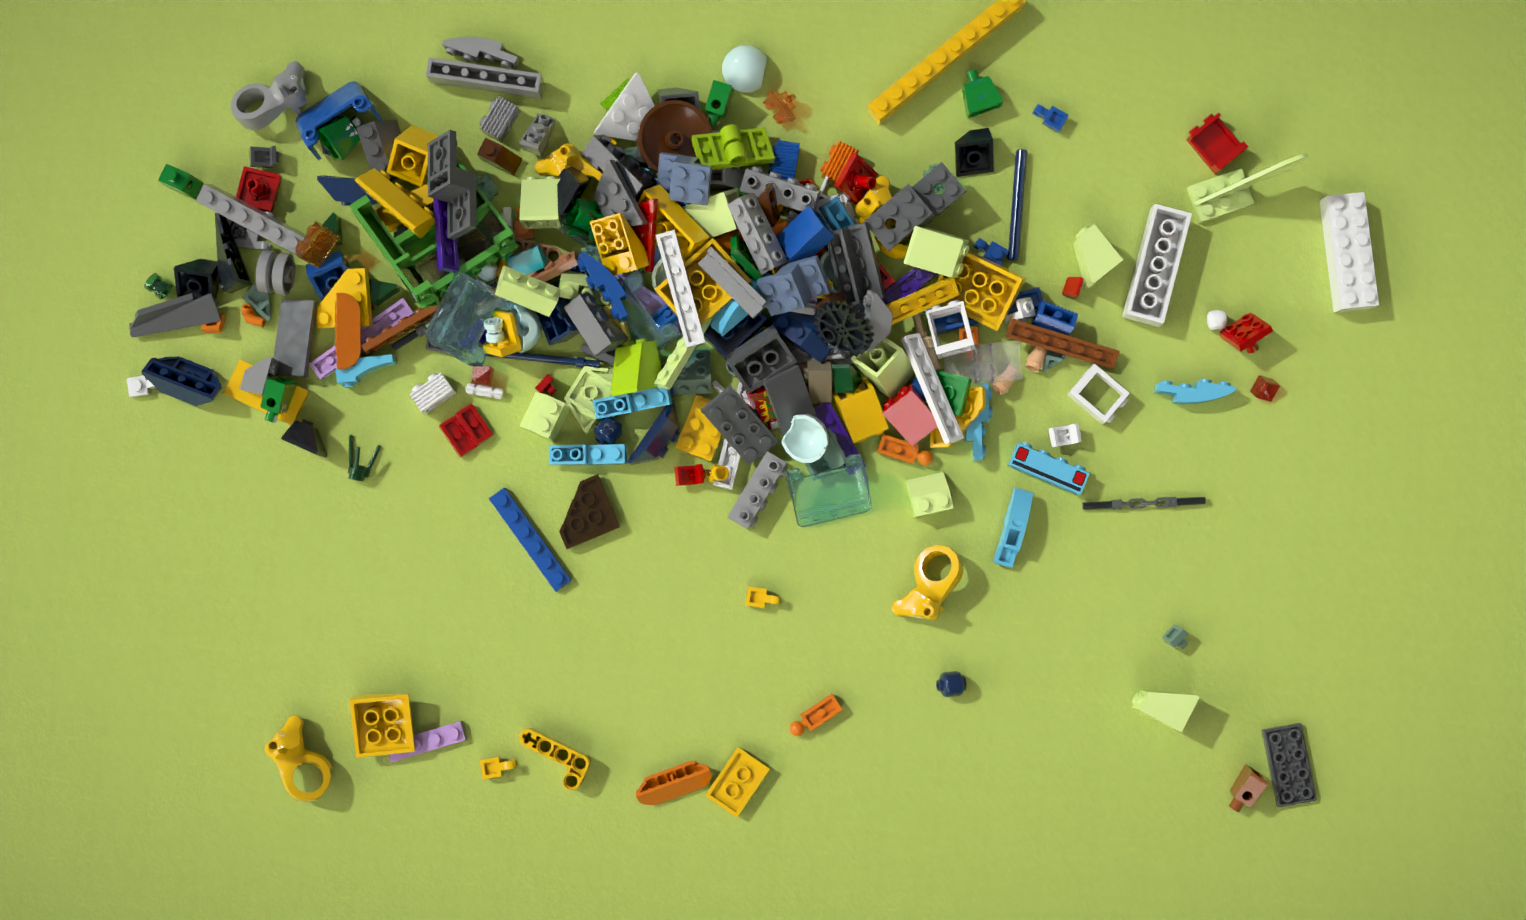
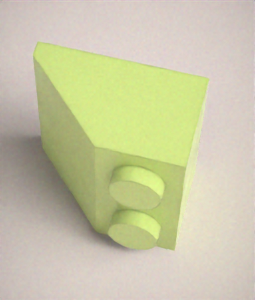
M943 472L906 480L914 518L954 508Z

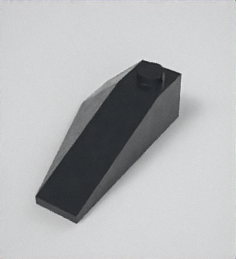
M215 213L219 284L225 292L234 293L253 284L227 218L219 213Z

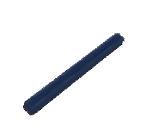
M1018 149L1015 158L1008 260L1017 261L1019 259L1027 150Z

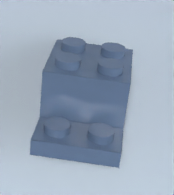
M661 152L659 155L657 185H661L670 193L669 200L707 206L712 166L698 164L699 158Z
M818 255L783 264L776 274L757 280L758 287L763 299L767 302V308L771 316L805 308L811 298L831 292V287Z

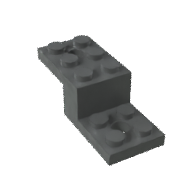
M448 130L428 143V197L447 202V238L455 240L476 228L477 182L476 173L456 167V131Z
M941 162L914 186L907 184L864 222H868L869 229L887 251L890 252L914 231L915 226L926 227L967 191L944 163ZM936 185H944L945 190L942 194L935 193ZM895 219L896 227L891 230L888 229L886 226L887 221Z

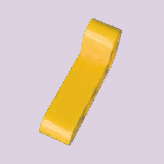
M527 728L520 733L519 741L523 746L568 767L563 778V785L566 789L575 790L581 785L591 764L590 757L587 754L533 728ZM531 733V738L537 740L539 739V737H541V739L537 742V746H535L536 741L530 740L529 742H527V737L525 735ZM543 741L550 742L551 749L549 751H545L542 748ZM561 749L567 750L569 754L567 759L560 758L559 751ZM578 758L585 759L586 766L584 768L577 766L576 761ZM571 775L575 776L578 781L577 785H570L568 777Z

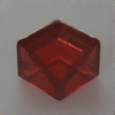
M473 364L471 383L491 387L494 368Z
M1259 375L1250 392L1258 399L1272 402L1280 385L1274 379Z

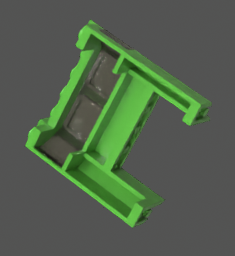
M456 156V158H457V165H456V167H457V168H460V169H463V170H466V168L463 166V164L460 162V160H459L458 157ZM478 185L476 188L477 225L475 229L457 238L459 271L456 273L438 270L435 224L421 239L410 229L394 238L374 211L366 195L349 205L356 219L422 309L440 305L439 296L443 297L454 286L462 285L471 275L479 274L486 265H493L499 257L505 262L518 248L513 232Z

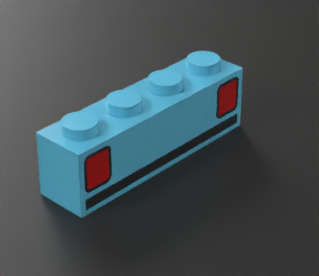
M1025 442L1015 445L1007 466L1077 496L1081 495L1090 474L1085 471L1086 468L1077 464L1075 466L1067 464L1068 461L1061 457H1057V459L1052 458L1047 451L1040 449L1038 452L1033 450V446Z

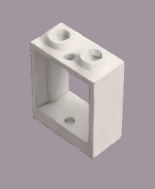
M951 301L947 306L941 307L937 305L926 311L938 359L976 349L963 301ZM961 312L968 339L940 346L934 319Z
M1093 364L1067 395L1103 424L1106 421L1108 423L1112 421L1116 416L1115 410L1118 407L1122 408L1128 402L1126 397L1130 393L1096 364ZM1095 374L1121 395L1105 415L1079 395Z

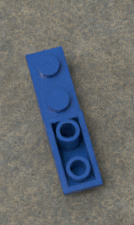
M584 252L579 253L577 264L581 272H585L589 288H593L595 293L603 290L601 292L605 302L609 301L612 307L610 311L614 319L618 318L620 323L626 321L628 313L622 304V301L626 298V293L620 283L600 262Z

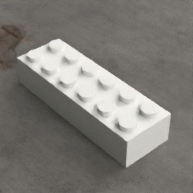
M1365 193L1326 196L1319 202L1333 311L1336 313L1372 309L1379 305Z
M1154 204L1150 208L1122 315L1123 318L1156 327L1164 324L1192 213Z

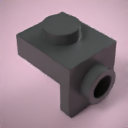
M251 146L249 148V167L273 168L279 162V152L276 151V146H271L270 148Z

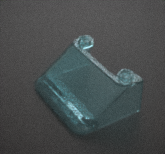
M637 269L620 283L626 293V298L622 301V304L628 313L626 323L631 337L630 341H634V344H636V340L647 338V341L656 340L659 353L683 336L682 330H679L676 325L671 323L659 328L635 293V291L642 287V275L646 273L644 269Z
M458 273L453 277L426 330V338L469 366L482 367L486 359V353L477 344L485 331L484 321L493 316L497 307L507 311L512 309L515 303L495 295L496 288L466 273Z
M861 453L847 456L845 467L804 477L798 468L785 472L798 526H812L865 513L871 509L872 503L868 477Z

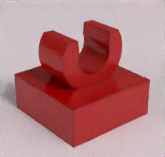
M549 374L535 387L540 393L546 390L551 396L557 391L550 384L554 379Z

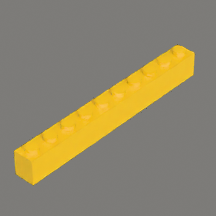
M997 0L868 104L867 111L880 125L1024 8L1026 0Z

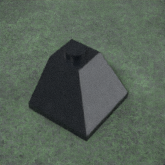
M989 128L970 130L955 142L956 177L994 172L993 137Z
M573 166L564 168L558 177L560 179L557 184L558 214L561 216L571 211L576 200L582 196L591 178Z
M197 259L174 267L177 298L193 293L195 298L198 299L212 293L214 298L217 299L220 280L217 261Z
M305 419L302 422L295 420L282 435L281 439L316 455L325 458L327 456L318 429L313 427L314 423Z

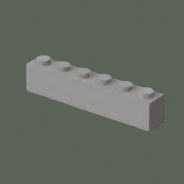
M430 57L428 59L426 77L431 83L540 99L542 97L544 85L542 74Z
M213 184L203 185L196 202L296 255H305L310 245L308 241L311 238L310 236Z

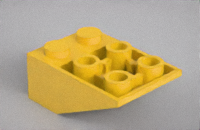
M622 213L590 221L602 264L613 276L649 265L643 244Z

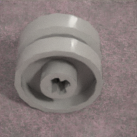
M262 251L256 267V286L258 291L271 293L274 290L279 295L290 294L295 277V260L293 255L281 252L277 256L274 251Z

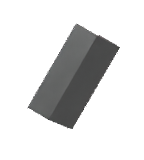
M868 222L833 230L834 237L827 243L838 290L839 292L841 291L849 306L851 303L853 306L858 304L867 294V290L874 291L880 299L886 297Z

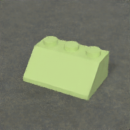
M503 266L495 295L549 317L558 302L561 289Z

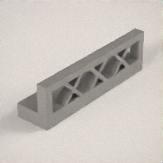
M710 247L707 250L708 254L698 265L754 319L767 306V302Z

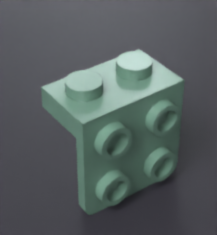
M709 350L693 351L673 384L674 395L712 393Z
M830 428L826 429L829 439L825 453L820 459L812 463H805L813 480L847 463L846 454L840 448L837 437Z

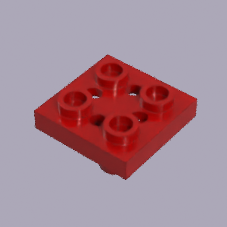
M852 153L834 186L857 205L870 189L875 188L878 173L858 154Z
M244 166L236 197L259 210L273 213L282 176Z
M1250 312L1243 315L1233 324L1226 326L1219 334L1223 340L1242 352L1246 349L1247 353H1255L1254 348L1256 351L1259 349L1256 342L1272 333L1273 329L1270 324Z

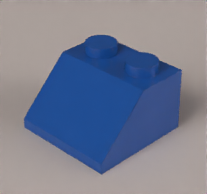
M341 250L305 265L307 277L321 300L326 297L347 269H351Z

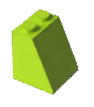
M647 338L636 340V344H634V341L623 343V347L616 348L611 397L657 387L654 382L662 369L656 340L647 341Z

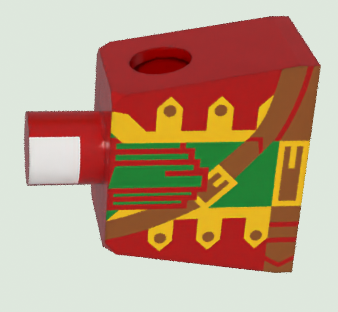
M764 385L751 393L746 391L751 407L758 414L762 422H767L769 429L778 428L779 425Z

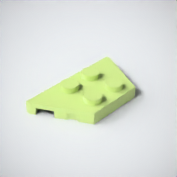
M584 366L564 397V400L586 434L589 433L597 420L592 400L611 397L613 369Z

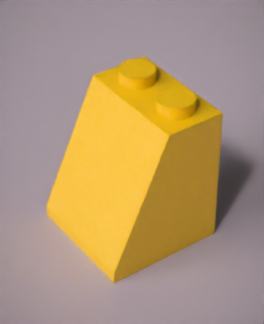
M411 125L395 138L386 173L422 187L428 179V143L439 137V135Z
M866 377L862 379L861 384L854 393H836L835 390L832 391V397L853 443H861L867 437L880 435L889 429L885 416L882 414V408L874 387Z

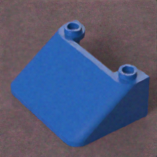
M352 81L297 116L296 125L307 148L318 160L322 158L314 146L319 140L316 128L353 105L356 111L364 113L371 110L379 121L382 120L358 82Z

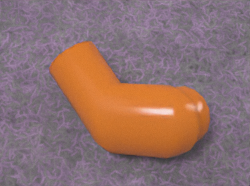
M245 303L242 305L241 312L247 323L260 327L265 326L266 319L257 316L251 304Z

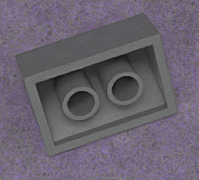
M397 120L373 121L356 127L370 170L375 168L379 172L383 170L386 173L394 140L401 134ZM387 173L391 177L389 179L390 182L399 179L398 177Z
M771 325L725 356L728 365L748 393L762 386L763 381L797 363L794 355L774 325Z

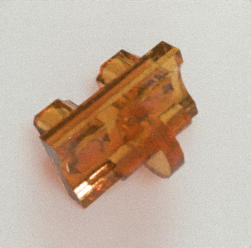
M770 90L768 92L769 96L763 101V104L769 111L776 106L780 111L773 116L776 123L781 125L787 121L792 122L795 120L796 117L791 110L796 107L793 103L796 96L794 94L788 95L786 91L780 95L778 91Z

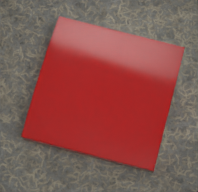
M472 403L439 425L440 430L460 458L493 436V433Z

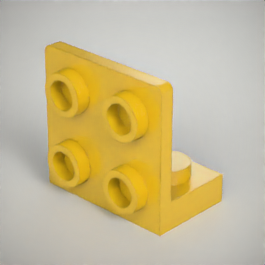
M492 311L493 317L503 319L502 330L505 332V339L501 342H489V344L483 345L484 353L504 357L521 351L522 341L517 332L515 316L509 312Z

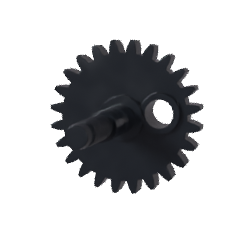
M864 297L854 307L852 303L850 306H847L845 300L841 304L837 299L835 302L832 300L828 303L825 302L816 311L817 313L814 316L816 320L813 322V324L817 325L815 331L820 332L818 337L824 339L822 343L829 344L828 349L834 348V353L840 351L842 356L847 353L848 357L852 355L857 357L859 354L863 355L871 346L874 333L871 332L873 327L868 325L870 320L864 319L866 315L864 313Z

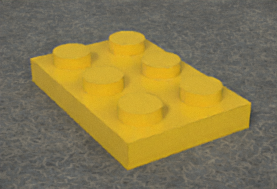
M696 394L675 448L711 462L722 434L701 412V408L711 400Z
M737 747L705 796L735 817H738L770 768L740 747Z

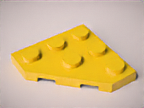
M368 268L347 269L317 307V328L335 327L336 293H346L356 299L360 306V326L373 325Z
M985 387L970 388L963 417L954 415L962 434L986 407ZM938 427L930 432V448H948L954 444L945 445Z

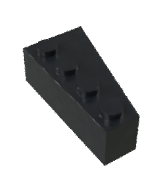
M594 135L581 153L599 171H604L607 161L615 160L636 202L639 201L644 190L657 184L653 174L639 167L640 164L636 160L627 157L625 151L618 146H614L611 143V139L606 135Z

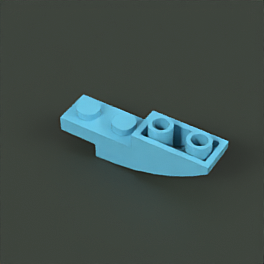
M769 272L762 275L761 278L770 276L771 274ZM754 278L750 279L752 282L749 285L762 296L757 281ZM731 299L715 314L710 326L720 335L724 336L748 314Z
M1200 379V381L1194 383L1193 388H1191L1192 385L1190 384L1172 385L1173 382L1161 381L1154 388V393L1173 395L1172 403L1177 404L1209 402L1236 391V387L1231 386V383L1219 382V384H1214L1209 379Z
M984 383L981 386L986 388V407L965 430V442H972L973 461H981L983 456H986V446L982 445V437H985V426H982V423H988L989 418H992L993 415L992 407H989V399H992V388H989L988 383Z
M658 387L592 400L596 419L672 404L670 390Z
M626 444L549 445V465L627 464Z
M1014 487L1003 521L1004 527L994 555V563L1010 568L1013 567L1017 551H1020L1025 534L1033 492Z

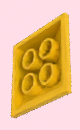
M409 694L355 695L349 700L356 758L415 752Z

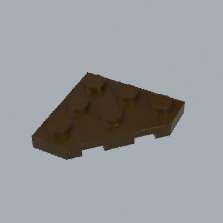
M599 474L580 481L574 499L559 531L567 550L620 528Z

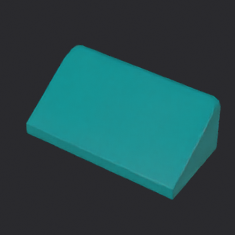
M539 245L510 256L507 262L509 268L527 275L544 268L548 259Z

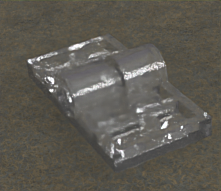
M1021 341L975 344V350L944 358L946 373L972 379L971 384L983 385L984 383L992 384L995 382L1023 380Z

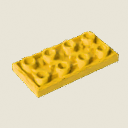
M239 360L223 394L267 413V410L260 407L262 395L240 390L244 371L253 365ZM296 386L288 411L278 414L277 419L292 425L297 420L310 391Z

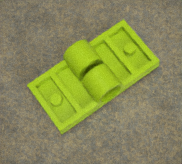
M730 124L724 126L718 133L692 135L691 140L695 154L699 158L698 164L712 166V170L774 163L775 160L765 127L739 130L737 125Z

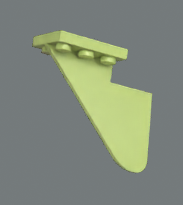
M1307 153L1285 160L1246 179L1241 168L1188 186L1186 189L1199 223L1254 205L1255 203L1249 189L1252 184L1289 172L1308 158Z

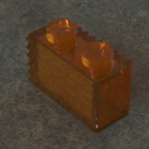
M315 221L313 225L308 227L307 235L303 241L297 243L295 254L303 261L316 268H320L324 259H326L335 243H337V240H339V236L330 228Z

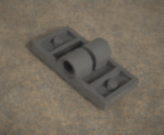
M731 385L701 408V412L748 465L779 442L762 422L755 410L743 400Z

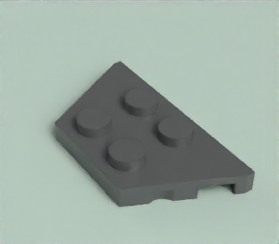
M615 160L607 161L593 196L603 216L607 217L622 213L630 226L647 224L648 222Z

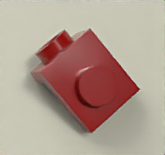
M703 464L674 467L676 486L698 485L705 482L706 472Z

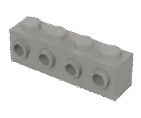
M752 166V168L749 167L745 170L739 191L747 194L755 193L758 197L769 183H773L778 204L799 211H803L810 205L816 210L821 191L817 190V186L806 183V186L799 184V180L788 177V180L781 178V174L770 171V174L763 172V168L758 166Z
M755 193L741 196L727 205L761 275L788 263Z
M767 451L729 513L728 518L747 530L749 526L753 528L758 520V517H756L758 511H763L768 503L766 500L768 494L773 495L778 486L776 484L779 477L783 478L788 470L785 467L787 463Z

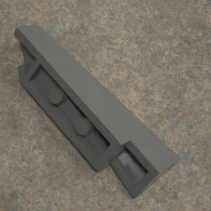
M191 293L137 310L133 323L129 324L131 337H138L219 322L221 320L219 303L212 293L198 299Z

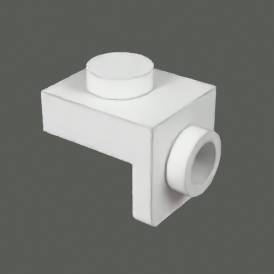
M1031 298L1016 300L1018 312L1007 315L1005 319L1006 323L1009 324L1011 318L1026 322V319L1036 316Z
M1078 423L1049 428L1052 447L1072 445L1082 441Z

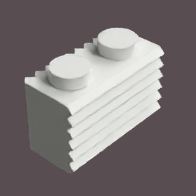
M436 372L427 378L428 382L424 385L421 383L416 385L412 389L413 392L409 394L420 411L425 415L456 394V391L442 373L438 374Z

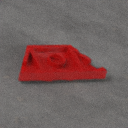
M657 198L638 204L648 223L631 226L645 248L649 265L645 267V271L648 273L653 272Z

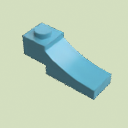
M390 354L362 357L357 360L355 366L346 369L336 368L337 383L343 385V388L355 387V384H359L360 379L370 372L382 367L396 365V356Z

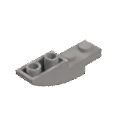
M458 37L443 40L442 42L446 53L452 56L458 54L463 56L464 60L474 63V61L480 63L482 56H484L485 60L492 63L494 61L500 62L503 67L508 69L512 67L518 69L520 64L517 56L504 52L505 47L503 43L491 39Z

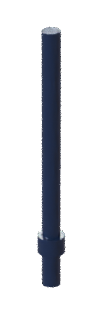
M515 352L499 357L573 365L576 368H583L584 366L600 368V361L589 360L579 356L577 358ZM486 353V356L499 357V356H495V355H491V354H487V353Z

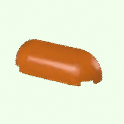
M336 293L337 369H346L353 366L360 356V306L351 295Z
M689 761L646 777L643 780L644 783L636 790V798L644 805H657L705 787L711 780V771L707 765L697 763L696 761Z

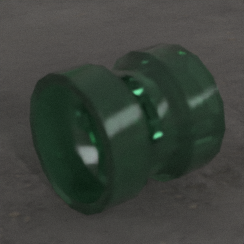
M154 273L146 280L144 288L150 292L153 291L159 299H164L170 293L172 284L168 281H163L160 275Z

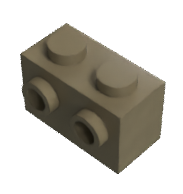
M808 360L807 368H804V380H807L805 385L811 402H832V368L830 360H824L822 364L817 360Z

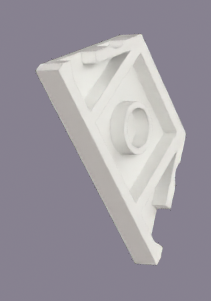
M637 72L632 76L594 130L595 134L633 141L637 139L641 120L655 106Z

